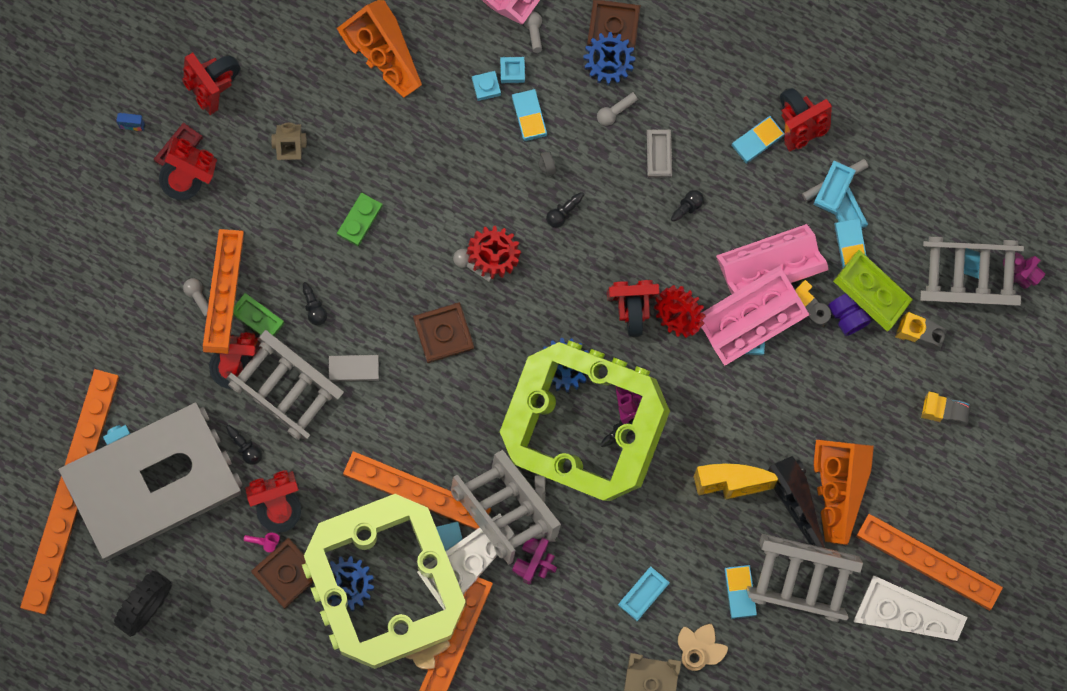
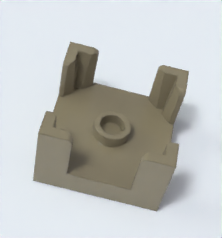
M630 653L624 691H676L681 661L669 659L665 662L643 658V655Z

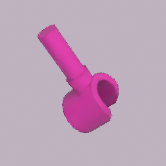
M273 532L267 533L265 538L244 536V541L262 545L266 552H273L280 539L279 535Z

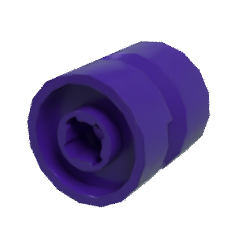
M846 293L828 305L832 315L836 319H840L838 326L844 336H849L872 322L870 315L860 308Z

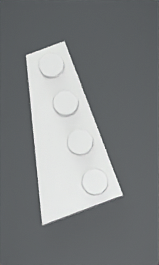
M499 513L497 516L492 518V520L495 521L496 519L502 517L501 514ZM508 525L500 529L507 540L515 536ZM478 528L446 551L463 595L497 557L494 545L481 528ZM433 560L425 567L433 569L436 567L437 561ZM418 571L419 576L443 610H445L433 578L424 577Z
M873 576L853 622L957 641L968 617Z

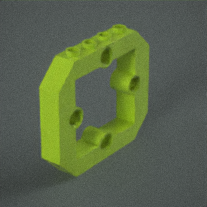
M568 340L567 344L558 342L527 358L500 429V434L514 465L603 501L614 500L642 487L670 410L657 380L649 376L651 371L636 366L634 371L626 367L627 362L617 358H613L612 362L603 359L604 353L593 349L590 350V353L582 351L583 345ZM558 364L587 374L594 383L606 386L613 384L643 396L633 423L624 424L616 431V442L623 449L611 480L583 469L582 461L576 455L562 453L552 457L527 447L539 415L549 414L555 408L556 399L553 393L549 391ZM602 366H606L608 373L606 377L601 379L599 377V370ZM543 395L545 403L541 408H538L536 404L537 398ZM632 430L635 433V440L629 444L626 441V435ZM566 460H570L572 463V468L568 473L563 469Z

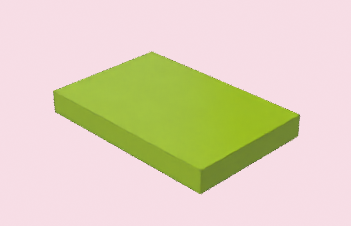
M860 250L852 256L833 281L886 331H889L913 300Z

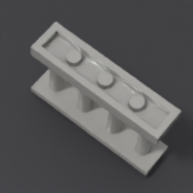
M929 237L928 241H923V246L931 248L929 285L926 286V290H920L921 301L1021 306V295H1015L1016 290H1013L1015 251H1024V246H1018V241L1003 240V245L943 242L944 237ZM940 247L955 248L954 283L951 291H941V286H938ZM965 248L980 249L979 282L975 293L965 292L966 288L963 287ZM990 249L1005 250L1004 283L1000 294L990 293L991 289H988Z
M265 330L257 339L261 343L259 345L260 349L238 377L232 373L226 378L230 381L228 386L238 394L244 392L289 428L287 432L297 440H300V438L306 440L310 434L304 429L326 401L331 399L334 401L338 400L344 391ZM274 353L280 358L278 361L280 364L259 391L255 392L245 383L268 354ZM293 368L300 374L298 376L299 380L276 408L265 398L285 372ZM313 384L320 389L318 391L319 395L299 421L295 423L285 413L305 387Z
M503 450L494 454L492 469L464 484L458 475L453 477L451 486L452 496L456 501L462 503L494 545L496 554L500 558H504L508 565L513 563L516 551L514 548L533 537L542 534L549 541L558 537L561 526L560 522ZM501 478L506 488L481 502H478L471 493V491L489 481ZM510 496L516 497L521 506L495 521L485 511ZM530 515L535 525L515 537L507 540L500 531L501 528L522 516Z
M761 534L759 544L766 556L757 588L747 586L746 591L751 601L758 604L769 602L825 615L826 619L836 622L840 619H848V614L845 608H841V603L849 574H852L853 571L861 573L863 562L860 556ZM779 554L789 556L790 559L782 593L767 590L774 562ZM804 560L812 561L815 565L806 599L792 596L799 566ZM828 566L838 567L840 571L831 605L816 602L824 570Z

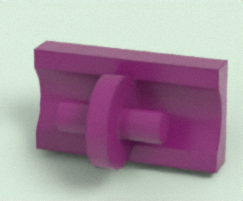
M1015 252L1014 283L1017 282L1024 289L1028 288L1031 284L1033 286L1037 285L1045 276V273L1037 267L1041 260L1036 256L1024 259L1021 254Z
M616 386L620 419L623 424H627L631 419L635 418L643 396Z
M532 538L524 543L522 551L533 555L530 563L517 558L512 572L523 578L524 583L530 585L538 567L541 568L538 577L545 579L547 572H556L557 567L552 565L554 555L548 553L545 561L542 560L549 540L541 538L540 541Z

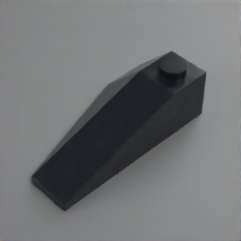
M793 456L774 463L769 467L768 471L774 473L778 478L774 487L775 492L809 545L825 548L807 477L805 476L806 469L800 460L796 461Z

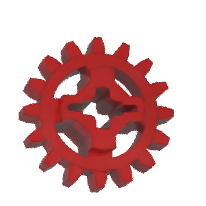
M493 226L492 231L484 227L482 234L476 231L474 238H470L467 254L470 255L468 262L475 263L473 270L481 269V276L483 277L486 273H490L491 279H494L495 274L498 273L503 278L505 271L511 274L513 266L516 267L519 260L517 258H519L521 253L520 250H517L519 242H512L514 234L512 233L507 236L505 228L499 232L496 226Z
M672 285L669 289L665 288L655 299L657 304L654 306V309L659 311L656 317L662 318L661 325H667L669 333L674 330L677 337L682 333L685 338L689 335L693 336L705 324L702 320L706 315L701 312L704 306L698 305L699 298H693L691 290L686 293L683 286L677 289L675 285Z

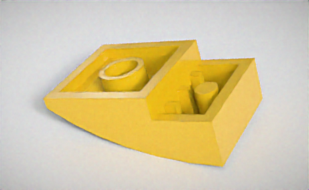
M740 464L699 466L694 474L698 495L723 490L725 500L774 489L778 481V477L774 473Z

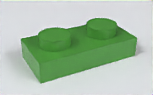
M361 193L338 230L337 235L359 247L383 204Z
M244 293L234 307L233 316L258 335L267 330L275 337L285 324L282 319L246 293Z

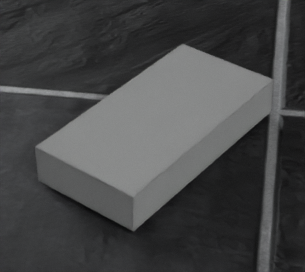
M647 130L648 178H672L671 130Z
M329 356V380L331 382L379 381V356Z

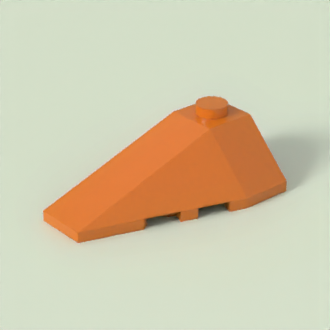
M377 0L366 5L336 28L349 49L355 54L360 51L368 58L366 64L370 68L378 67L383 72V80L403 98L422 86L398 22L385 0Z
M816 440L813 465L815 473L820 472L822 486L817 487L819 496L823 495L825 508L821 511L825 542L848 545L871 473L874 446Z

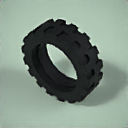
M157 570L151 571L150 574L144 577L143 581L136 585V588L130 592L127 600L123 602L122 608L118 610L117 616L114 619V625L130 637L136 635L137 632L139 633L164 603V599L167 598L172 588V582Z

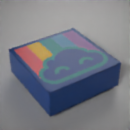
M118 113L116 122L120 129L144 131L145 123L141 115Z

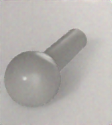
M532 11L524 22V26L530 31L533 52L539 53L542 51L539 33L542 18L539 13Z
M632 92L611 108H601L597 113L598 122L604 126L612 125L616 120V115L639 99Z
M459 249L454 253L453 261L457 267H467L481 276L482 270L474 271L475 263L468 262L470 255L467 254V249ZM486 273L484 277L481 276L489 283L493 280L490 277V273Z
M190 278L185 281L183 291L188 297L194 298L203 315L207 318L208 302L201 293L203 290L202 283L198 279Z

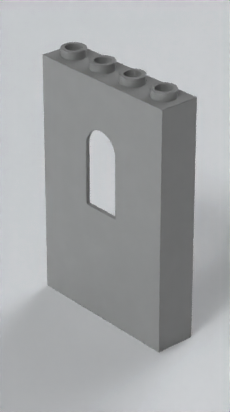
M196 402L58 469L104 562L241 495L240 487L243 484L237 473L232 474L229 465L232 464L226 451H220L217 445L221 442L215 429H209L206 422L210 419L204 407L199 408ZM177 453L185 454L191 459L192 469L187 476L150 493L140 473L141 470Z

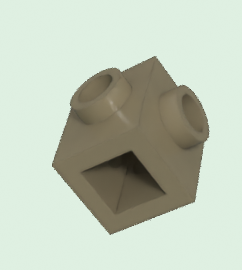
M284 123L277 125L276 134H272V149H276L277 160L301 159L302 148H307L306 133H302L301 124Z

